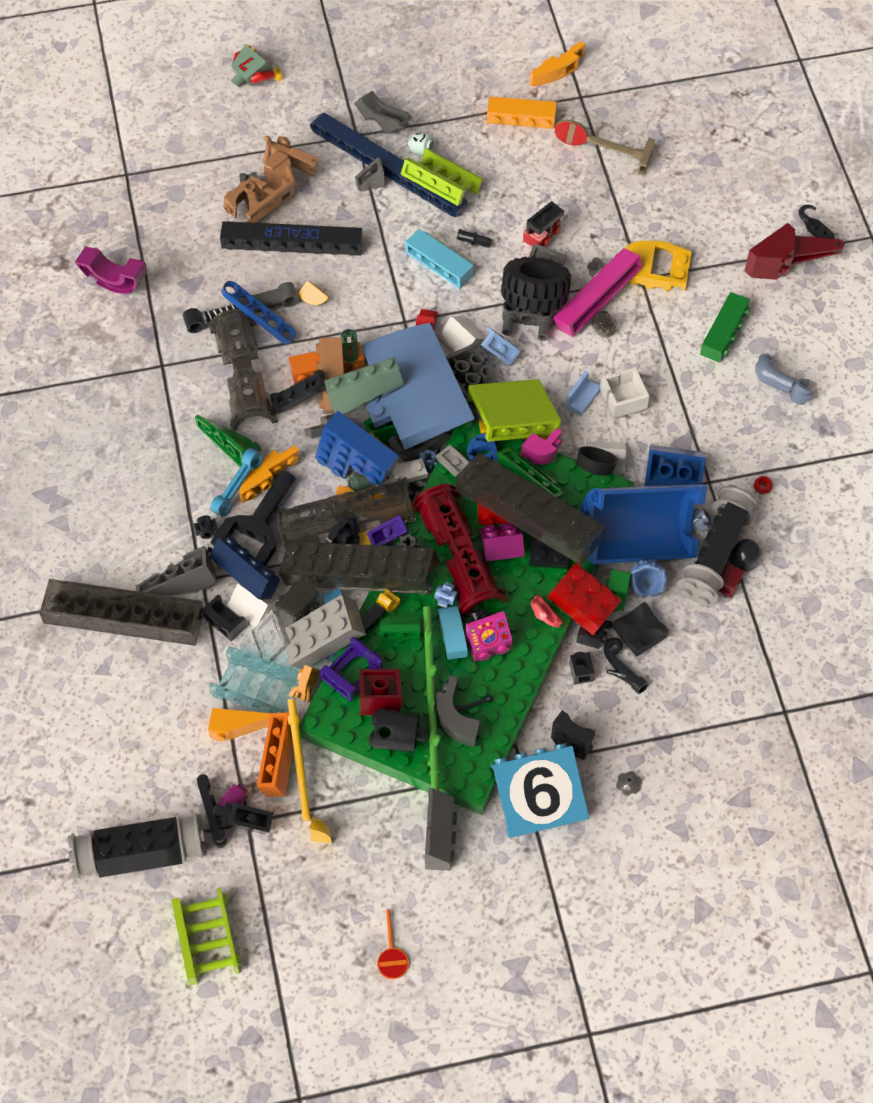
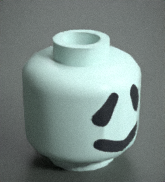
M416 132L409 138L408 146L413 154L423 156L425 148L431 151L434 150L435 141L429 134Z

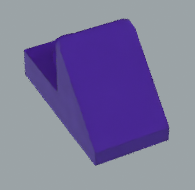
M398 515L368 531L366 534L373 549L378 550L393 546L395 540L399 539L400 536L407 535L409 530L402 516Z

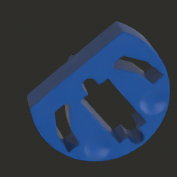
M486 434L477 435L469 442L467 447L470 464L481 471H491L498 468V452L495 442H487ZM488 450L489 454L480 455L476 457H473L472 455L473 453L482 452Z

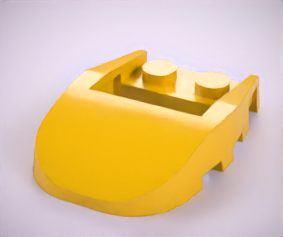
M636 241L625 247V249L640 256L643 267L628 282L629 284H642L647 289L662 287L663 290H671V287H682L681 291H685L692 251L662 241ZM664 250L673 255L669 277L651 274L654 251Z

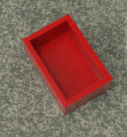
M577 563L573 565L547 597L591 635H594L622 601Z

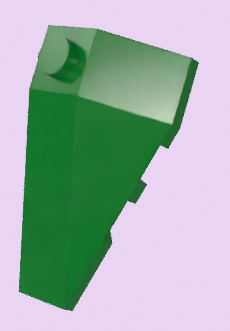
M198 414L195 416L196 426L239 467L243 464L242 457L247 449L254 448L261 452L259 444L252 442L248 437Z

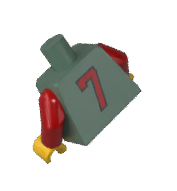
M245 44L242 50L234 54L231 67L237 74L231 81L237 87L244 80L250 86H253L256 83L269 79L277 81L283 79L284 73H280V68L276 67L272 71L270 65L256 53V48L252 49L251 45Z

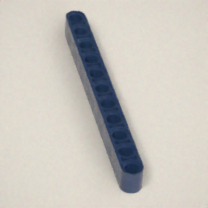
M321 113L310 123V128L315 134L366 165L371 164L379 157L382 162L384 176L448 215L457 217L468 205L464 197L462 203L457 206L401 175L404 160L328 114Z

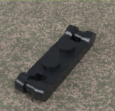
M317 370L313 373L314 375L279 393H272L270 395V400L273 403L271 406L272 413L280 414L325 391L324 371Z
M201 774L197 777V784L215 845L218 848H223L227 845L225 832L219 829L218 826L222 824L221 818L212 815L213 807L217 806L214 794L209 795L211 785L208 776Z

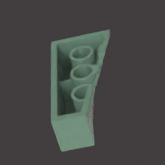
M393 357L325 380V385L334 414L337 411L345 414L349 411L351 413L357 411V407L366 402L370 404L380 394L384 396L403 386L404 381L396 358Z

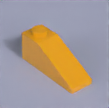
M212 708L208 728L209 736L216 741H224V739L231 740L266 728L269 725L271 713Z

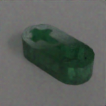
M346 329L341 333L343 360L347 363H353L357 361L359 356L357 333L352 329ZM347 337H351V343L347 342ZM348 349H352V355H348Z

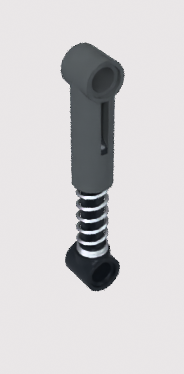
M291 282L282 283L277 289L252 295L268 309L282 305L284 307H292L299 302L296 289ZM241 298V299H240V301H241L242 304H244V305H248V304H249V302H248L247 299H245V298ZM230 303L229 306L224 305L222 308L218 306L217 309L212 308L211 311L205 310L200 312L197 308H190L184 311L182 317L189 333H198L210 321H219L221 318L226 319V317H232L235 314L236 316L240 314V317L246 316V314ZM255 309V310H254L255 313L261 311V310H259V309Z

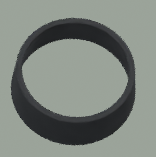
M582 446L578 449L576 464L580 468L592 474L608 476L613 473L618 463V459L613 454L591 446Z

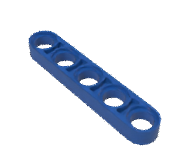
M234 281L225 282L221 293L228 301L283 344H291L296 337L294 328ZM226 287H232L235 293L227 292ZM241 298L247 299L248 302H249V304H248V305L242 304L241 301H240V299H241ZM254 310H261L263 312V316L256 315ZM269 321H275L277 327L270 326ZM283 332H289L292 337L290 339L285 338Z

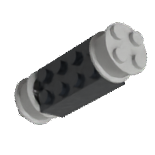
M732 484L719 489L717 494L718 500L712 505L715 517L704 539L705 542L697 555L698 558L694 564H688L684 567V577L679 579L677 583L681 596L696 601L702 606H707L717 601V592L724 585V580L720 575L742 526L751 523V514L758 507L754 494Z
M194 813V816L186 818L177 816V818L171 817L93 831L89 830V834L77 836L75 833H72L68 836L69 848H72L71 851H68L70 864L74 863L72 865L73 877L81 879V875L95 873L96 876L99 875V878L179 865L183 864V861H186L188 857L200 856L203 858V856H207L206 844L202 843L205 840L204 828L200 829L203 826L201 814Z

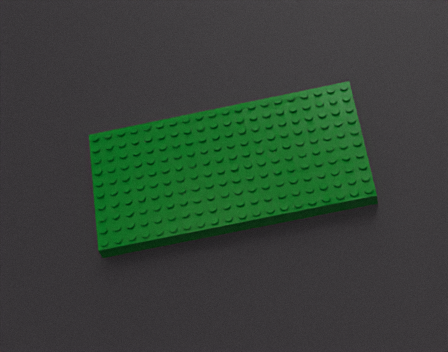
M471 420L457 426L446 447L449 445L454 447L468 462L467 447L469 442L477 435L483 434L480 432L479 422ZM520 438L494 442L497 452L510 448L514 453L521 455V447L526 440ZM488 450L482 452L473 453L472 455L473 457H476L480 455L489 454ZM557 453V457L553 462L535 465L561 486L565 495L554 501L531 504L525 501L516 491L510 489L503 481L500 467L491 471L476 469L485 482L479 485L470 476L468 479L476 487V490L470 492L463 482L461 483L438 461L422 492L440 484H453L458 488L461 498H458L474 534L469 537L473 548L481 550L482 554L479 529L485 525L478 524L477 494H516V524L523 534L525 556L486 561L498 587L505 591L508 602L502 603L499 599L491 598L477 603L470 610L483 608L484 611L487 610L491 615L504 611L512 637V649L504 654L498 653L485 661L479 660L475 662L467 646V657L447 660L438 609L444 607L438 605V600L434 599L439 585L443 586L446 582L453 583V578L446 565V561L452 559L453 556L447 544L438 547L432 531L428 534L419 512L415 513L412 509L405 524L409 534L413 537L417 536V543H420L417 556L413 555L409 559L404 555L399 556L396 543H400V539H397L362 604L359 614L362 618L376 603L379 595L388 589L400 598V604L392 612L385 610L383 617H420V640H381L379 620L367 635L360 637L357 641L361 640L365 643L367 649L381 656L383 669H400L401 711L420 713L419 725L426 726L425 741L417 742L415 753L373 748V746L369 745L370 733L375 729V725H371L372 715H360L359 694L350 702L324 680H322L299 724L300 738L428 792V788H431V775L429 774L431 768L427 765L430 758L428 703L427 696H424L427 681L423 607L430 606L433 624L434 665L437 666L434 674L435 700L437 692L442 693L444 683H448L450 676L458 677V687L453 702L454 707L468 705L484 699L487 695H492L493 697L492 702H484L461 711L460 715L480 721V730L475 747L461 744L449 737L440 726L436 714L437 735L440 736L438 743L440 792L452 796L454 804L483 815L497 785L494 770L490 765L495 764V759L507 757V760H509L574 621L547 597L575 563L579 564L593 577L600 565L592 564L588 557L584 556L581 532L578 530V522L581 519L580 504L584 502L586 495L592 489L634 487L635 482L615 474L608 476L592 474L580 468L576 464V459ZM443 506L440 511L442 513H449L451 509L448 506ZM533 512L572 515L568 569L529 566ZM450 518V519H449V521H450L449 526H452L453 528H456V525H453V523H452V521H451V518ZM491 524L495 526H503V524ZM464 557L467 559L469 566L471 564L470 557ZM471 570L469 575L475 578L480 573L477 570ZM539 594L560 618L562 624L559 627L548 625L535 617L531 607V600ZM456 599L454 605L449 604L447 607L457 606L459 608L460 605ZM469 613L467 616L461 618L465 640L466 624H468L466 619L470 618ZM351 643L343 647L342 649L338 650L332 663L351 645ZM363 657L354 658L338 675L353 685L359 679V669H368L369 663ZM383 726L386 732H391L388 727Z

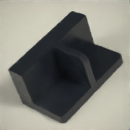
M551 201L527 220L526 233L528 235L534 231L538 235L544 231L551 233L552 225L564 216V210Z

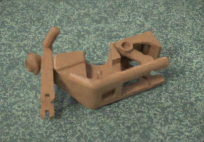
M265 136L264 141L266 145L262 163L264 165L266 181H261L253 176L246 181H242L237 188L225 194L224 210L236 219L237 206L244 200L249 210L246 212V216L249 218L247 222L259 223L295 195L296 178L292 167L307 173L309 176H315L316 173L314 172L318 171L315 167L317 166L315 162H319L318 158L297 148L290 149L291 143L285 136H278L277 142L272 141L270 136Z

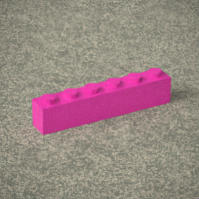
M625 248L616 254L585 287L556 313L554 320L557 329L574 337L643 268L640 256Z

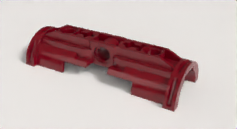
M440 484L420 493L414 499L412 508L415 513L419 512L428 534L432 531L438 547L447 544L453 558L447 560L446 565L453 578L452 584L455 585L454 589L458 591L457 600L460 605L458 608L460 617L467 616L477 603L491 598L499 599L502 603L508 602L505 591L498 587L481 550L473 548L469 536L474 534L458 498H461L458 488L453 484ZM443 506H448L451 511L449 513H442L440 509ZM450 518H451V521H452L453 525H456V528H453L452 526H449V524H450L449 519H450ZM464 557H470L471 564L469 566L467 559ZM477 570L480 575L474 578L469 575V572Z

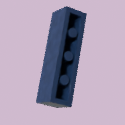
M228 536L217 539L209 558L258 600L272 599L281 580L275 575V572L264 566L260 559L251 555L247 548L238 544L235 538Z

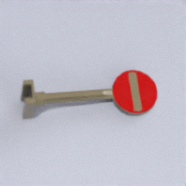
M561 120L555 126L557 138L568 145H582L587 141L633 156V158L639 160L637 174L644 175L655 139L648 138L643 150L633 149L589 135L586 128L575 120Z

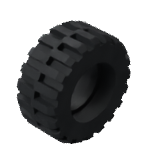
M535 256L515 258L513 261H509L503 269L501 295L508 304H512L513 307L521 308L524 311L553 312L556 309H561L568 302L571 274L565 266L563 267L561 263H556L551 259L536 258Z

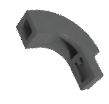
M448 430L406 450L400 437L392 436L388 442L392 446L391 450L399 455L403 462L420 459L419 453H423L426 449L433 452L440 449L449 441L452 433Z
M450 676L448 683H444L442 693L437 692V719L444 732L453 740L475 747L480 730V721L464 717L456 711L453 702L458 687V677Z

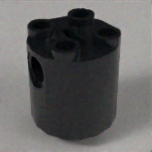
M385 708L375 710L371 725H375V729L370 733L369 745L378 749L415 753L417 742H424L426 735V726L419 725L420 713ZM383 726L388 727L391 732H386Z

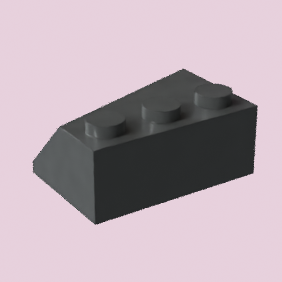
M482 339L446 356L466 401L469 385L498 383L493 368L489 364L487 352L484 351L481 345ZM474 401L467 402L470 410L476 407Z
M428 788L425 869L450 871V864L455 862V851H451V844L456 843V832L452 831V824H457V812H453V797L433 788Z

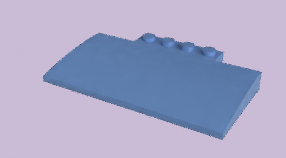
M430 323L399 330L361 345L369 365L393 357L396 358L404 385L384 396L380 394L370 404L366 402L365 405L375 428L393 421L405 450L474 419Z

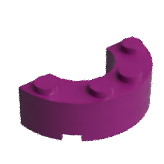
M85 246L75 261L84 275L87 277L91 276L97 280V285L118 294L132 293L147 271L146 263L140 259L129 258L125 266H120L107 259L98 248Z

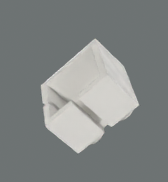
M636 367L620 372L619 385H617V373L601 377L600 391L605 402H608L607 406L613 418L648 408L650 396Z

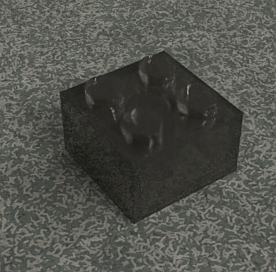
M304 578L294 582L290 586L289 591L285 595L279 596L276 600L275 606L278 622L286 628L320 608V591Z

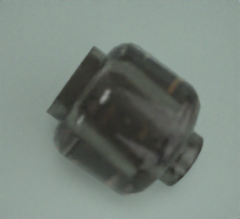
M601 311L593 317L591 326L600 337L606 338L615 334L618 323L611 313Z

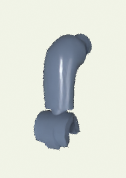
M761 354L758 357V362L755 364V372L760 381L787 393L791 390L790 398L796 404L804 405L811 399L812 390L808 388L810 380L798 379L794 382V378L777 370L769 354Z

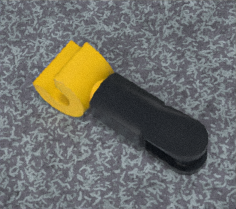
M388 589L379 595L376 603L361 618L366 635L384 616L385 610L392 612L400 604V598Z

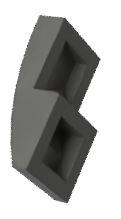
M334 414L320 417V425L305 428V436L311 439L321 436L324 426Z

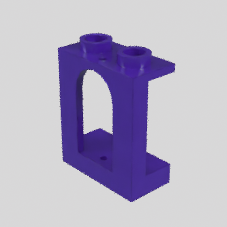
M353 637L350 638L351 645L329 667L325 664L320 669L321 679L350 702L359 694V679L351 685L338 675L354 658L363 657L369 663L368 669H383L381 656L376 652L372 653L367 649L364 642L361 640L357 641Z

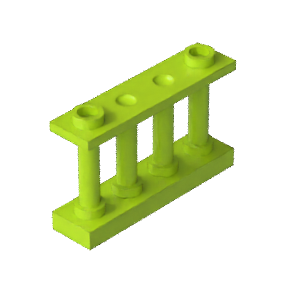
M428 148L424 149L422 159L419 162L409 157L406 158L401 171V175L457 206L462 203L466 190L478 194L483 178Z
M221 887L217 888L218 898L190 905L181 904L180 898L171 899L189 986L198 984L197 976H200V973L232 965L235 974L240 973L238 966L242 965L240 953L235 954L226 912V906H229L227 893L222 894ZM217 906L221 907L223 916L221 918L192 925L185 923L184 917L188 916V913ZM225 925L227 937L196 945L189 943L188 936H192V933ZM229 945L231 957L198 965V963L194 964L192 956H196V953Z

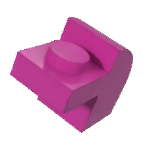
M555 428L546 440L532 433L523 443L521 455L534 464L544 465L553 462L557 457V449H559L563 442L561 440L562 431Z

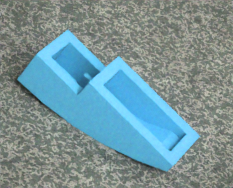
M458 607L438 609L447 660L467 657V645Z

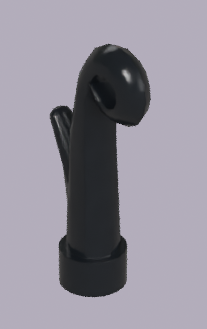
M610 638L606 641L603 649L606 659L615 670L608 669L606 673L628 683L637 694L643 693L649 686V683L615 656V654L622 650L623 643L618 638ZM613 644H617L615 649H610Z

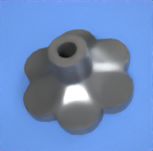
M594 257L587 264L589 275L591 277L596 276L607 265V261Z
M631 771L626 774L621 773L618 776L616 788L622 791L625 796H629L631 793L637 794L640 790L641 779L636 777L635 773Z

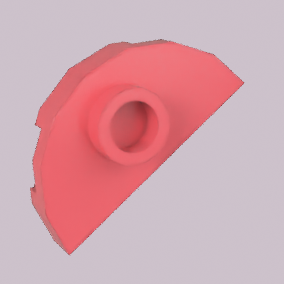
M539 594L531 600V607L537 619L553 627H559L562 624L560 618Z

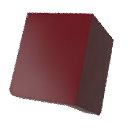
M727 563L720 575L724 580V585L718 592L732 598L742 580L744 570Z

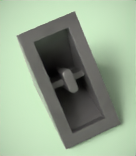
M379 157L355 176L359 191L384 188V170Z

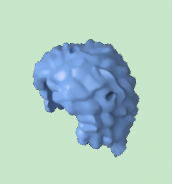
M651 559L640 560L638 563H634V566L630 569L631 578L629 581L631 583L630 588L633 589L637 596L646 598L650 595L654 597L665 591L668 578L665 568H662L659 563Z

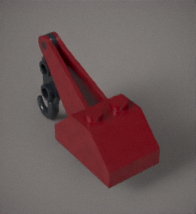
M806 204L799 208L798 214L804 222L807 231L814 237L796 236L795 229L787 223L749 250L744 271L751 278L777 280L782 276H786L793 264L841 254L845 244L840 239H834V233L821 221L805 214L804 211L806 209L814 211L817 209L813 205Z

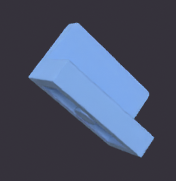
M487 326L486 329L490 333L481 345L505 363L511 365L521 351L512 342Z
M587 371L583 373L569 392L566 400V408L580 416L583 415L600 391L599 385L588 380L589 372Z

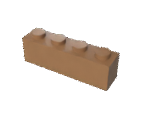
M342 337L319 338V343L316 344V355H320V361L317 362V370L324 371L325 379L323 380L343 375ZM326 389L322 392V398H319V409H323V414H334Z

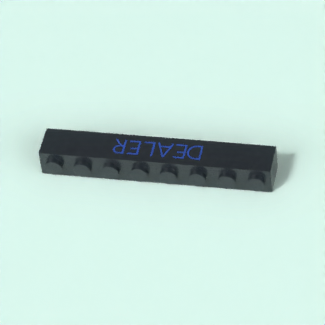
M222 221L220 242L221 248L228 250L239 249L246 251L259 250L354 256L361 255L363 232L362 228Z

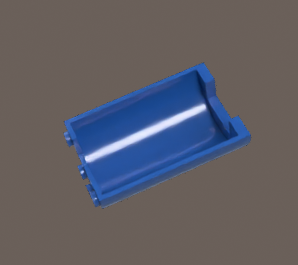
M680 484L595 488L590 490L584 502L580 504L581 519L578 522V530L581 532L584 547V556L588 557L592 564L636 562L649 559L697 558L699 539L691 534L695 503L705 504L707 485Z

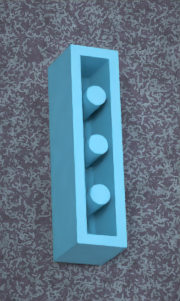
M418 229L405 242L407 254L459 289L473 276V264L469 260H465L457 252L450 250L442 242L432 238L429 233Z

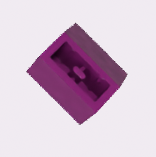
M512 522L503 523V526L485 525L479 529L483 556L486 561L525 556L523 534L517 524Z

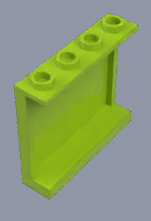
M539 379L469 385L467 402L474 401L487 427L485 435L487 442L529 438L532 433L539 437L549 436L555 428H560L561 419Z

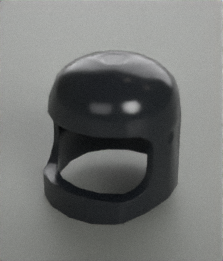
M751 539L739 541L731 552L733 566L744 570V572L754 570L761 557L759 544Z

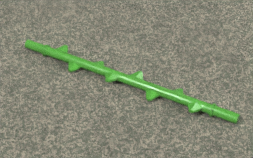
M425 606L423 607V629L427 688L424 696H427L430 746V758L427 765L431 768L429 772L431 775V788L440 791L438 763L440 736L437 735L434 679L437 666L434 665L431 607Z

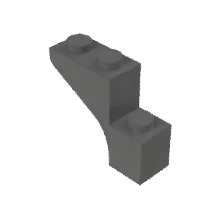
M373 90L364 94L354 103L365 120L369 118L375 119L384 133L391 131L394 133L399 129H404L412 118L408 112L383 103Z

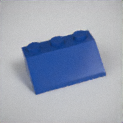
M650 445L644 486L702 484L706 452Z

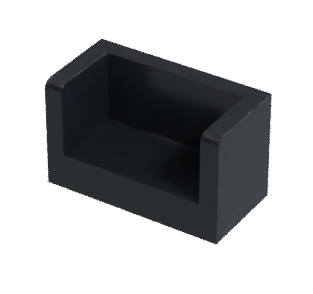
M219 595L202 609L203 618L229 641L234 640L247 627L246 618L244 616L239 618L222 603V598Z

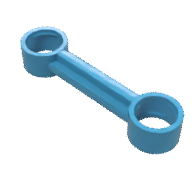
M249 448L245 451L242 457V466L223 494L216 496L211 502L210 509L212 512L221 517L226 516L230 512L232 507L231 500L251 470H255L261 465L263 461V454L254 448Z

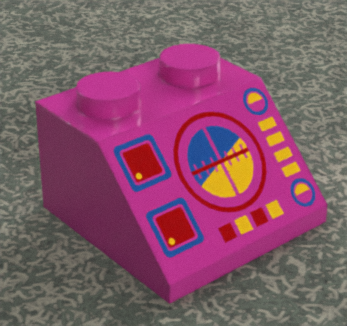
M504 611L466 624V644L475 662L479 660L485 661L498 653L504 654L512 649V637Z

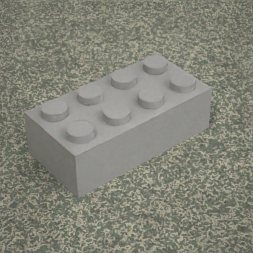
M344 595L338 596L281 630L289 663L291 666L304 669L305 665L311 667L351 643V637L357 640L366 635L356 600Z

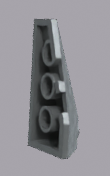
M206 546L182 556L184 560L176 565L171 563L162 574L155 573L136 586V597L143 599L200 591L204 588L212 587L217 583L216 572L209 558Z

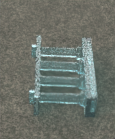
M229 646L226 651L229 665L219 685L211 682L209 684L212 696L219 700L226 699L257 712L284 713V710L280 708L290 688L299 686V680L297 679L299 671ZM240 665L248 670L237 692L226 687L236 667ZM259 672L266 677L254 699L244 694L254 674ZM278 679L283 681L284 684L273 706L262 702L272 681Z

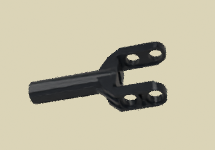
M280 471L253 515H236L224 520L211 540L208 552H212L218 538L231 537L234 531L238 529V532L263 543L255 558L260 559L262 564L267 566L276 552V541L269 523L297 481L296 478L287 471Z

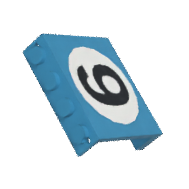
M566 743L554 745V750L547 751L546 748L534 750L535 754L527 756L526 752L514 755L515 759L507 760V757L495 759V764L490 765L495 774L507 826L505 831L508 838L589 819L573 746H566Z

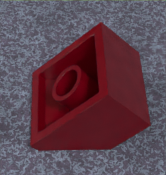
M359 669L360 715H373L375 710L379 708L401 711L400 669Z

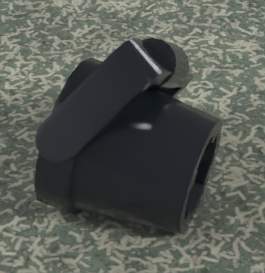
M342 517L331 528L325 540L333 550L335 548H342L352 551L359 545L360 537L350 529L352 524L347 518Z

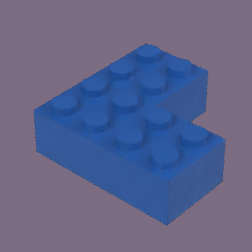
M337 411L323 428L315 458L319 464L331 469L332 473L337 477L345 479L354 470L367 477L370 483L380 487L393 472L399 455Z

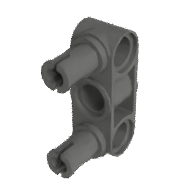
M505 301L502 311V334L511 336L514 323L539 326L538 339L546 341L548 340L550 327L554 322L555 311H547L546 313L524 311L521 308L513 307L512 304H508Z

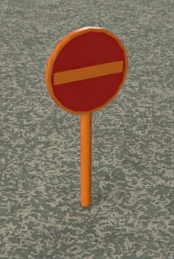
M387 909L389 949H385L380 954L377 967L383 977L395 980L401 978L407 972L409 961L407 955L402 950L393 947L390 909Z

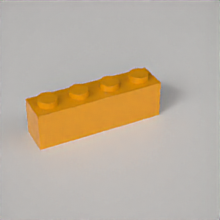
M489 96L487 123L554 129L556 102Z

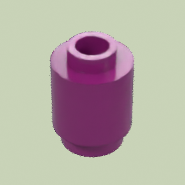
M232 784L220 798L221 801L218 805L225 808L226 803L243 804L248 798L246 794L248 791L241 784L237 786Z

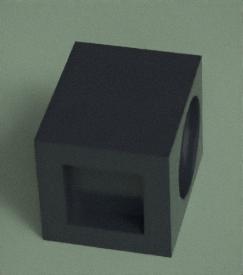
M603 623L595 632L597 634L595 636L590 635L588 631L580 626L576 643L599 649L601 642L605 643L608 634L605 631L606 624Z
M576 652L570 655L569 666L574 685L593 682L595 672L590 652ZM577 665H584L586 668L581 669Z

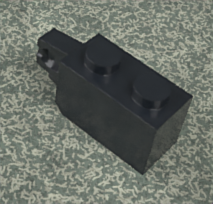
M226 803L225 808L214 806L212 815L222 817L221 822L224 825L260 834L269 833L274 812L238 803Z

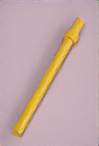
M296 699L288 700V724L291 725L303 821H310L299 724L301 723L300 715L297 714Z

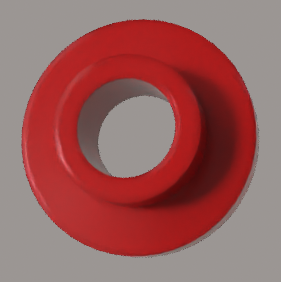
M760 476L754 481L753 486L759 494H768L772 490L773 484L770 478Z

